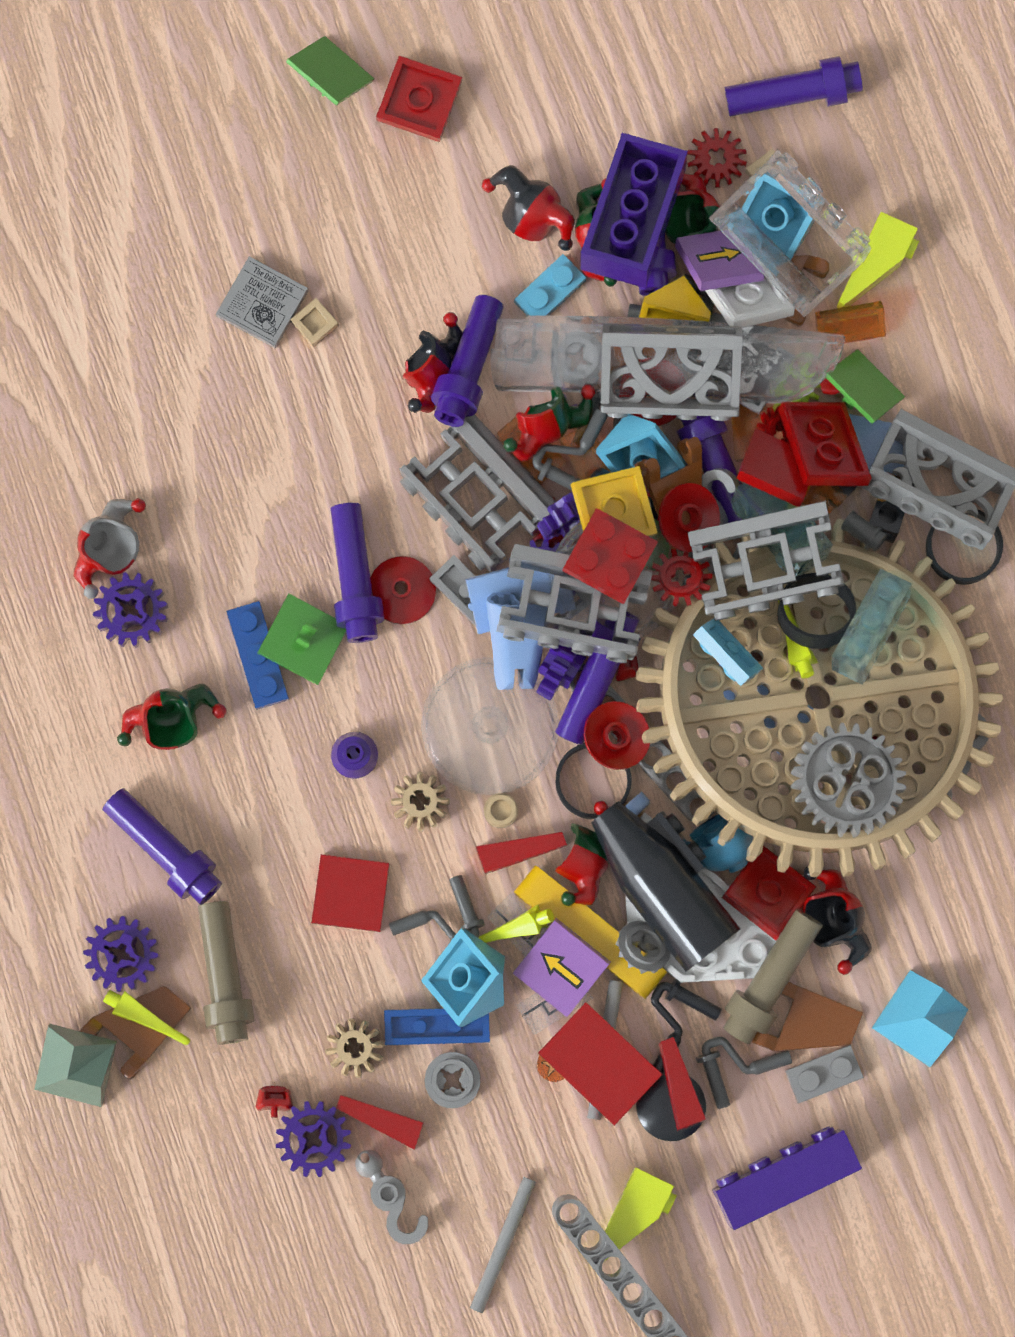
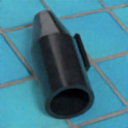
M618 801L591 822L620 889L685 972L741 929L698 875L700 871L707 867L702 861L707 856L695 841H692L690 844L681 834L685 828L673 813L667 816L662 811L646 823Z

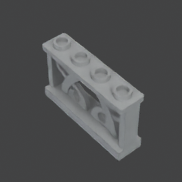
M603 323L600 412L607 413L612 418H624L628 414H642V417L647 419H659L663 415H676L678 419L693 420L697 416H711L713 420L727 421L732 417H738L742 327ZM611 346L621 347L626 365L610 372ZM649 347L655 350L656 354L652 359L639 362L638 359L647 358L642 353L643 348ZM667 348H676L682 363L688 368L697 371L691 379L672 392L662 388L645 371L661 362ZM690 349L701 350V355L696 357V359L704 361L703 364L692 361L687 354ZM723 349L732 350L731 375L722 369L716 368ZM631 373L633 377L624 382L622 389L628 386L632 387L635 390L634 395L631 397L617 396L612 388L614 381L623 374ZM711 375L723 379L728 385V393L721 400L706 397V392L709 389L718 391L717 384L709 380ZM645 391L653 398L644 397ZM695 393L696 399H687Z
M900 409L891 423L869 469L872 477L869 485L861 486L874 497L884 499L900 507L903 512L919 517L930 523L935 529L945 531L957 537L970 547L983 550L993 537L1015 488V468ZM894 440L903 444V455L888 454ZM925 456H926V457L932 459L933 461H922V460H924V459H925ZM889 463L903 464L904 467H898L891 473L898 475L901 480L884 472V466ZM941 465L951 469L953 480L962 493L950 496H934L926 485L920 470H933ZM962 476H964V477H966V478H968V479H970V480H968L967 483H966V482L964 481V479L962 478ZM990 490L999 495L994 508L983 497ZM974 502L983 509L986 516L985 523L976 520L978 510L973 504ZM965 513H971L975 517V519L966 515Z

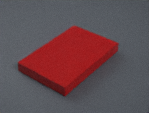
M781 402L778 411L804 486L869 485L872 477L845 402Z
M587 1002L579 1008L538 1052L546 1062L614 1126L662 1075Z

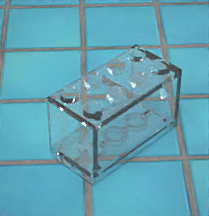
M777 149L717 207L709 219L805 317L865 261L872 247L868 244L870 239L859 227L853 228L845 220L847 216L843 209L835 202L830 204L821 195L823 190L819 184L811 177L806 179L797 170L799 165L795 159L786 152L782 154ZM767 171L851 257L819 289L735 203L742 195H748L755 188L753 184Z

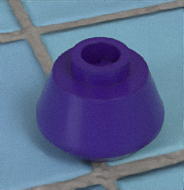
M349 732L340 736L334 743L331 751V760L333 766L341 775L352 779L362 778L375 768L378 761V750L376 744L368 735L361 732Z

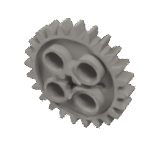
M840 723L837 733L830 726H827L824 730V737L815 732L811 737L813 744L806 741L801 747L805 754L798 753L794 759L801 765L794 767L791 771L792 775L800 778L791 785L792 789L801 790V793L795 798V802H806L807 806L802 811V814L806 815L813 812L815 814L812 822L813 825L818 824L821 820L826 822V833L833 826H836L838 836L842 837L847 828H850L851 834L855 838L860 834L862 827L867 835H869L874 830L873 823L882 828L886 824L884 816L891 819L896 814L892 806L899 807L903 802L896 795L906 790L905 785L897 782L906 775L905 771L896 770V767L902 762V758H891L890 754L895 749V746L892 745L884 748L882 746L885 738L884 735H881L876 740L872 739L871 727L864 734H860L859 724L855 723L850 732H847L844 723ZM831 752H842L846 757V764L835 762ZM856 753H860L862 758L851 778L852 785L846 791L841 807L838 808L835 803L846 782L845 775L852 768ZM870 765L875 767L879 777L875 779L868 777L864 772V766ZM818 782L829 783L833 788V795L823 794L819 790ZM851 796L862 798L866 809H856L851 803Z

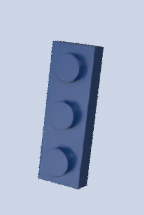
M257 601L226 611L256 710L288 701L289 697L279 665L257 653L269 631L260 602Z
M445 1009L384 1010L385 1045L490 1043L489 1013L460 1027Z

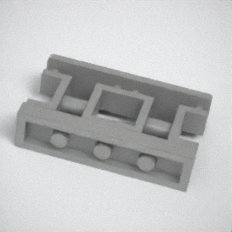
M465 420L462 426H451L440 433L441 438L450 448L427 468L415 456L408 465L404 464L399 468L403 477L400 483L410 495L414 496L417 493L426 502L422 507L433 520L437 521L439 518L443 520L448 526L445 532L455 544L459 546L463 542L471 551L468 557L478 569L482 571L486 567L489 572H493L500 563L502 564L507 560L506 555L497 545L520 525L533 537L537 530H539L537 523L549 515V512L538 497ZM457 437L487 468L485 471L475 461L462 473L451 463L462 452L461 446L455 440ZM439 471L449 479L451 483L439 492L440 497L447 504L445 507L415 476L417 472L426 482ZM476 475L495 498L471 518L452 496ZM502 486L533 518L532 520H529L521 511L508 522L499 515L496 510L508 500L507 495L500 489ZM486 520L497 531L485 542L486 547L492 553L490 557L465 531L460 523L464 522L471 531H474Z
M823 501L688 532L694 561L712 558L719 591L702 594L706 615H714L715 621L735 617L734 610L748 607L749 613L770 609L769 603L783 600L784 605L803 602V595L817 592L818 598L838 594V587L844 586L840 564L822 567L815 534L832 531L826 502ZM819 520L820 524L806 528L810 546L793 550L789 549L786 533L776 535L771 533L773 530ZM746 536L751 538L749 541L737 543L740 562L721 566L717 548L703 550V546ZM780 543L787 575L754 582L747 550ZM812 559L817 577L831 574L832 577L829 580L785 590L783 587L784 584L797 582L793 567L794 563ZM744 575L748 592L762 590L763 595L718 605L715 604V600L728 597L725 579Z
M514 544L507 577L524 580L519 608L501 607L496 632L503 633V638L511 641L521 642L524 641V638L537 640V644L545 648L557 649L558 645L571 647L572 652L579 655L591 656L593 652L607 655V660L617 663H626L627 659H634L638 650L637 645L640 634L623 631L628 602L640 605L645 604L652 572L642 570L624 605L619 602L618 608L599 604L601 598L600 591L562 571L570 555ZM534 570L554 574L550 593L531 590ZM559 588L592 594L587 623L554 617ZM528 603L547 607L544 621L545 627L523 623ZM597 618L616 621L612 641L591 637L594 633Z

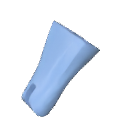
M493 593L486 600L493 649L494 677L498 690L513 689L515 669H518V681L521 689H534L539 674L537 671L540 667L543 647L537 644V640L524 638V641L521 642L511 641L503 638V633L496 632L501 607L506 606L518 609L521 593L519 594V601L513 593ZM528 603L523 623L545 627L544 621L547 607Z

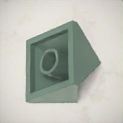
M49 1024L34 1090L102 1107L117 1041Z

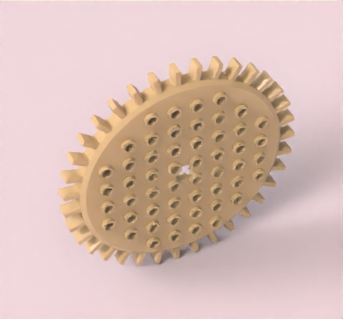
M837 519L831 531V541H816L822 567L840 564L841 573L847 576L848 581L844 582V584L853 593L856 602V614L852 629L843 641L829 647L828 652H821L818 649L810 648L818 663L811 664L814 671L813 676L803 679L799 671H795V666L789 664L788 656L784 653V649L787 648L786 635L777 620L779 602L774 601L769 603L770 609L749 613L747 607L734 610L735 617L719 620L750 654L756 652L762 658V661L758 663L763 669L754 678L740 686L725 674L723 667L718 665L717 660L713 656L703 651L699 641L693 636L702 625L714 619V615H706L703 599L700 601L693 595H690L692 603L690 606L686 605L684 597H680L679 602L686 607L680 617L657 607L652 620L673 632L668 642L655 637L645 636L641 649L648 653L663 656L662 669L639 667L636 673V680L660 684V697H645L639 699L636 704L637 712H661L664 726L651 727L644 731L642 735L643 743H656L660 740L668 739L673 752L670 755L661 757L655 763L653 769L657 774L667 772L675 766H680L687 780L676 785L670 795L672 800L683 799L689 792L696 790L706 803L696 810L691 822L698 826L705 822L712 812L716 811L728 821V824L720 831L717 843L721 846H725L733 839L738 828L753 836L752 843L747 848L746 860L753 862L762 853L764 842L780 846L781 850L777 859V869L785 873L793 861V850L809 852L808 868L810 877H818L821 874L824 866L823 853H838L839 867L843 877L850 876L855 870L852 851L866 848L874 870H880L886 865L885 854L880 843L893 839L898 851L905 859L911 857L916 851L906 831L915 824L931 842L938 839L942 832L938 825L929 817L928 813L934 807H938L949 818L956 821L965 812L947 793L953 785L972 796L979 792L982 785L974 778L964 774L962 770L966 761L988 768L993 763L995 756L972 746L975 734L987 738H996L1001 732V725L978 720L979 707L992 708L999 706L1003 701V694L978 692L977 678H989L995 675L999 670L997 662H985L977 665L973 663L970 650L980 649L990 639L988 632L976 633L971 637L964 638L958 626L959 623L967 621L975 611L972 604L961 606L957 611L950 613L941 600L949 596L956 582L952 578L942 582L936 590L932 591L920 579L928 573L933 561L928 556L919 561L912 572L897 564L898 559L904 553L906 543L901 539L891 546L887 557L875 553L871 549L866 550L864 548L865 544L861 541L859 547L844 543L846 531L841 529L844 522L843 519ZM814 521L801 525L802 540L788 541L790 550L810 546L806 528L815 526ZM785 528L773 530L771 533L772 535L785 533ZM750 536L741 538V542L751 540ZM723 542L715 544L714 548L718 549L721 565L741 561L740 558L735 559L729 548ZM780 543L764 548L758 547L747 550L754 582L787 575ZM813 559L793 564L796 577L807 573H816ZM705 569L703 573H710V571L708 569ZM712 574V579L703 581V583L711 586L709 591L698 590L701 595L719 591L715 574ZM744 575L725 579L728 597L715 600V604L718 605L763 595L762 590L748 592V596L742 597L737 593V588L743 587L747 590ZM817 592L803 595V602L789 605L800 630L810 634L825 635L836 632L844 627L850 619V615L844 612L845 602L837 594L818 598ZM877 601H884L887 604V609H879ZM816 610L820 612L821 619H813L810 611ZM744 621H753L755 628L747 629L744 626ZM918 628H922L927 632L926 638H922L917 634ZM884 634H892L894 642H887L884 639ZM850 639H859L861 641V647H854L851 644ZM924 661H931L935 669L932 671L927 670L924 666ZM690 662L694 665L695 670L687 672L683 664ZM891 666H898L901 669V675H894L891 672ZM865 671L868 674V680H861L857 672ZM824 676H832L835 679V684H826ZM791 681H799L802 685V689H793L791 687ZM763 685L767 687L769 693L761 695L757 691V686ZM812 686H820L830 696L829 706L823 709H810L805 698L806 690ZM726 690L732 691L735 699L727 700L723 692ZM936 693L940 695L942 702H933L931 694ZM696 695L700 697L701 704H692L690 696ZM903 698L907 700L909 707H900L898 699ZM867 703L872 704L875 707V713H868L864 705ZM831 709H839L842 712V717H833ZM798 714H806L809 722L801 723L798 720ZM764 719H772L775 722V727H766ZM733 723L739 724L742 732H732L730 725ZM840 723L845 724L847 732H850L855 723L859 724L860 734H864L871 727L872 737L884 735L885 738L882 746L884 748L892 745L895 746V749L890 754L891 758H902V762L896 767V770L906 772L905 777L897 781L905 785L906 790L903 793L896 794L903 800L902 804L896 807V814L891 819L884 816L886 824L882 828L873 823L874 830L869 835L861 827L860 834L853 838L850 828H847L845 834L839 837L836 826H833L826 833L824 823L819 822L813 825L812 822L815 814L813 812L806 815L802 814V811L807 806L806 802H795V798L801 793V790L791 788L792 783L800 779L792 775L791 771L794 767L801 766L794 759L798 753L805 754L801 748L806 741L813 744L811 737L815 732L824 737V730L827 726H830L837 733ZM938 727H946L949 731V736H942L938 731ZM699 728L705 729L708 737L705 739L698 737L696 730ZM905 732H913L916 736V740H907L905 737ZM771 752H779L782 756V761H774L771 758ZM831 752L835 762L846 764V757L842 752ZM856 753L852 768L846 775L854 774L862 758L860 753ZM745 757L748 760V766H740L737 763V758ZM711 762L715 770L712 772L706 771L703 763ZM870 765L864 766V772L868 777L874 779L879 777L875 767ZM912 765H920L923 769V774H915L912 770ZM821 782L823 788L820 791L825 795H833L832 786L827 782ZM845 782L836 800L835 805L838 808L841 807L844 795L851 786L847 782ZM778 786H787V788L789 789V794H780L778 792ZM744 791H753L755 799L747 800L744 797ZM851 796V803L855 808L866 809L862 798ZM785 819H793L796 823V828L786 827Z

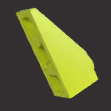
M880 212L835 310L843 312L897 270L905 257L911 259L919 243V240L914 239L918 228Z
M634 1167L605 1229V1232L618 1249H621L659 1219L662 1212L669 1213L677 1196L671 1193L673 1185Z

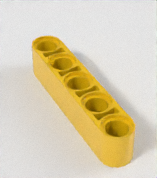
M535 865L513 892L531 908L539 905L540 911L551 909L554 920L556 918L611 961L606 969L646 999L666 975L667 971L662 967L656 973L647 971L641 974L639 969L635 967L628 968V962L624 958L619 957L620 949L615 945L619 932L586 905L576 903L572 906L563 905L561 896L568 890Z

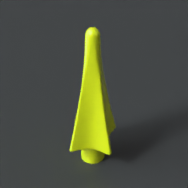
M784 605L788 619L799 628L789 605ZM786 636L789 664L795 666V671H799L801 678L805 679L813 676L814 671L811 664L818 663L811 649L795 643Z
M536 905L520 916L480 935L478 938L487 943L501 939L540 934L541 928L548 927L547 924L554 921V915L551 909L540 911L539 905Z
M109 989L103 999L104 1003L114 1008L111 1014L151 1028L184 1045L190 1043V1039L159 1019L126 991L120 996Z

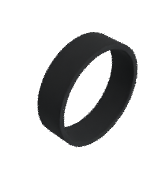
M978 510L977 518L985 522V513ZM997 525L994 533L997 552L990 569L979 576L971 578L957 577L946 572L937 563L933 555L932 537L935 528L931 527L927 535L926 556L933 560L931 564L932 569L944 580L952 578L956 584L960 585L973 584L986 578L996 568L1003 553V537Z
M816 573L803 574L796 577L797 582L788 583L784 590L829 580L832 577L831 575L817 577ZM844 584V586L838 587L839 593L837 595L845 602L850 619L844 627L830 634H810L797 628L788 619L784 610L783 600H780L777 616L779 625L786 636L801 646L813 649L829 648L843 641L852 629L856 614L855 598L848 586Z
M584 743L569 750L561 759L556 772V791L562 804L570 812L582 818L596 819L599 815L584 813L571 806L563 796L559 782L560 772L564 763L574 753L586 749L587 747ZM630 768L625 769L627 789L620 801L622 804L627 800L631 789L632 777Z

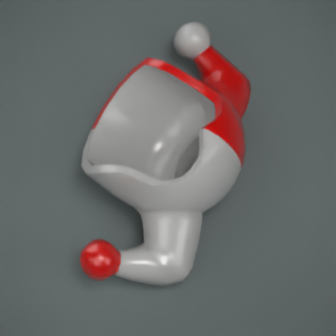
M136 498L134 501L111 499L105 506L101 516L87 521L80 529L77 537V548L80 555L76 562L73 576L84 588V595L88 599H94L98 595V588L92 584V577L96 571L111 575L121 574L129 569L136 560L139 552V539L137 533L123 521L124 516L130 511L142 513L146 509V503L143 499Z

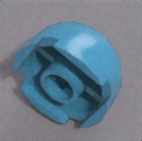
M719 814L701 824L689 836L707 856L702 860L707 866L705 869L716 872L729 870L730 873L742 869L748 863L746 860L747 848L752 843L753 836L738 828L733 839L725 846H721L717 843L720 831L728 824V821Z

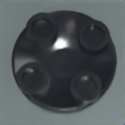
M663 1072L660 1078L637 1101V1115L644 1129L652 1136L664 1141H679L695 1133L702 1122L677 1131L665 1072ZM690 1077L705 1115L706 1100L699 1084Z

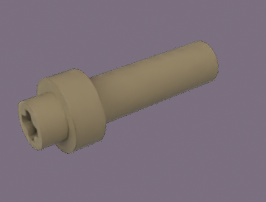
M219 901L198 906L211 997V1004L203 1007L206 1028L215 1029L217 1044L219 1045L243 1042L248 1040L246 1024L252 1023L255 1020L252 1000L242 998L229 902Z
M799 909L794 911L746 991L736 990L726 1005L725 1010L731 1016L723 1028L729 1034L744 1043L750 1044L757 1032L762 1034L768 1033L778 1016L772 1010L774 1004L823 924Z

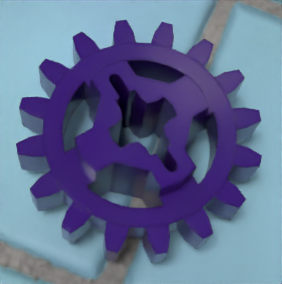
M573 492L566 494L556 503L550 505L547 508L549 515L537 523V527L545 540H550L561 534L565 539L582 532L583 529Z
M125 572L121 582L111 577L112 587L108 589L101 586L99 589L104 594L103 599L94 598L93 601L101 607L100 610L93 612L94 618L103 620L97 625V628L100 632L109 629L106 638L111 642L116 637H119L118 644L121 647L126 645L127 640H131L132 645L137 648L141 638L151 643L149 634L152 631L161 634L162 631L157 624L158 622H167L168 620L161 613V610L169 608L168 603L158 600L164 595L162 589L152 590L155 586L153 579H149L144 584L141 573H137L134 580H131L127 572ZM136 588L131 594L121 595L119 593L124 589ZM149 598H151L153 603L152 617L146 612V604L149 602ZM119 602L129 606L135 605L142 618L132 614L126 616L127 613ZM110 603L115 606L116 613L112 623L108 614ZM140 625L143 627L138 631L124 632L130 626Z
M558 645L557 649L550 648L537 671L544 675V678L536 693L551 701L560 685L568 689L583 665L586 656L573 653L571 647Z
M121 916L119 924L116 925L111 918L106 919V929L96 925L94 928L98 936L96 938L87 936L86 938L92 944V948L84 950L83 954L91 957L92 961L85 964V968H95L96 972L93 974L92 980L98 981L104 978L103 988L109 989L115 983L117 992H123L124 984H128L131 990H136V980L139 979L147 983L149 980L145 975L146 971L156 972L157 970L151 964V960L160 958V954L152 952L151 948L158 944V940H148L147 936L150 934L151 929L146 927L140 931V921L137 919L131 925H128L127 918ZM124 931L120 939L112 942L105 940L106 937L114 932ZM137 937L142 942L144 957L139 956L136 950ZM126 945L125 952L130 954L129 956L134 958L135 962L121 959L118 964V957L114 955V952L108 950V947L122 949ZM99 951L105 953L108 962L106 971L101 966ZM132 966L138 969L128 977L118 978L124 969Z
M309 1101L304 1102V1111H300L296 1106H293L291 1110L294 1116L292 1118L286 1116L281 1118L287 1125L286 1128L276 1130L278 1135L283 1136V1141L275 1144L276 1148H285L286 1151L280 1158L281 1161L291 1159L293 1163L290 1170L294 1172L301 1166L303 1167V1176L305 1177L309 1176L311 1169H315L318 1177L323 1176V1167L325 1166L334 1172L336 1170L334 1161L336 1159L341 1162L346 1160L341 1150L351 1148V1144L344 1142V1137L352 1134L351 1130H343L341 1127L347 1120L346 1117L336 1119L334 1117L337 1110L336 1107L333 1106L328 1112L324 1111V1102L319 1101L316 1109H312ZM309 1115L321 1116L314 1125L306 1126L299 1121ZM323 1124V1128L320 1131L321 1134L319 1135V1139L322 1141L321 1146L313 1145L304 1153L309 1141L305 1137L306 1132L314 1133ZM331 1124L334 1126L337 1134L336 1146L329 1141L328 1129ZM291 1132L298 1136L300 1147L296 1154L291 1146ZM321 1152L328 1157L326 1160L318 1163L306 1162L313 1153Z

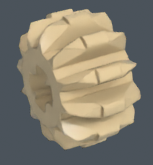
M417 772V783L415 784L412 783L408 775L404 776L403 779L408 786L407 789L395 785L394 791L402 795L403 798L391 799V805L404 806L394 813L396 819L408 814L404 827L410 828L414 819H416L418 831H423V820L428 819L430 826L435 828L437 823L433 815L436 814L441 818L447 816V813L438 808V805H449L450 799L446 797L437 798L447 788L443 784L433 789L437 780L436 776L431 775L427 784L423 783V773ZM423 793L425 799L430 800L428 806L424 804V810H417L416 805L411 804V799H417L416 794Z
M350 1018L348 1019L350 1031L346 1032L344 1027L338 1023L335 1025V1028L342 1036L340 1038L330 1034L327 1036L328 1041L337 1043V1048L325 1049L326 1055L338 1054L339 1057L334 1059L330 1065L332 1068H335L344 1062L345 1065L341 1071L343 1076L349 1074L351 1065H353L355 1077L360 1078L362 1077L360 1065L364 1064L367 1071L372 1073L375 1071V1068L368 1060L370 1058L380 1062L383 1060V1056L373 1053V1048H383L385 1043L383 1041L372 1043L371 1041L380 1031L375 1028L368 1034H365L369 1022L366 1020L362 1021L359 1031H357L355 1020ZM356 1038L358 1043L365 1046L364 1052L359 1051L361 1056L358 1058H354L352 1053L346 1052V1044L351 1045L350 1039Z

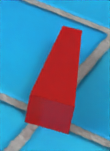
M563 832L476 846L484 872L488 874L566 847L567 843Z
M674 1037L661 1041L659 1048L676 1128L679 1131L703 1122L706 1118Z
M340 1095L336 1109L413 1150L416 1149L424 1122Z

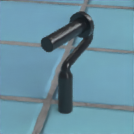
M675 979L672 984L668 982L658 984L651 996V1003L674 1029V1032L667 1039L674 1037L677 1047H679L683 1030L681 1025L659 1001L664 991H667L665 996L667 1001L670 1002L675 998L715 1021L719 1017L722 1008L680 986L681 982ZM659 1053L653 1066L663 1073L664 1067L661 1053Z

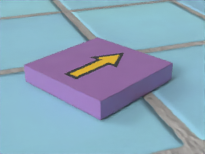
M740 228L678 237L675 247L700 291L764 281L765 270Z
M556 918L513 974L563 1015L568 1017L611 961Z

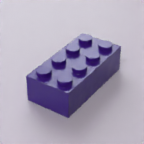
M622 132L581 250V270L639 287H647L686 171L688 151Z
M828 1126L811 1134L813 1141L808 1144L802 1145L801 1142L797 1141L780 1149L779 1151L782 1156L772 1161L769 1157L765 1156L748 1164L750 1171L741 1176L734 1171L717 1179L718 1187L713 1188L712 1191L729 1227L736 1230L861 1170L862 1167L845 1131L840 1129L834 1130L833 1126Z

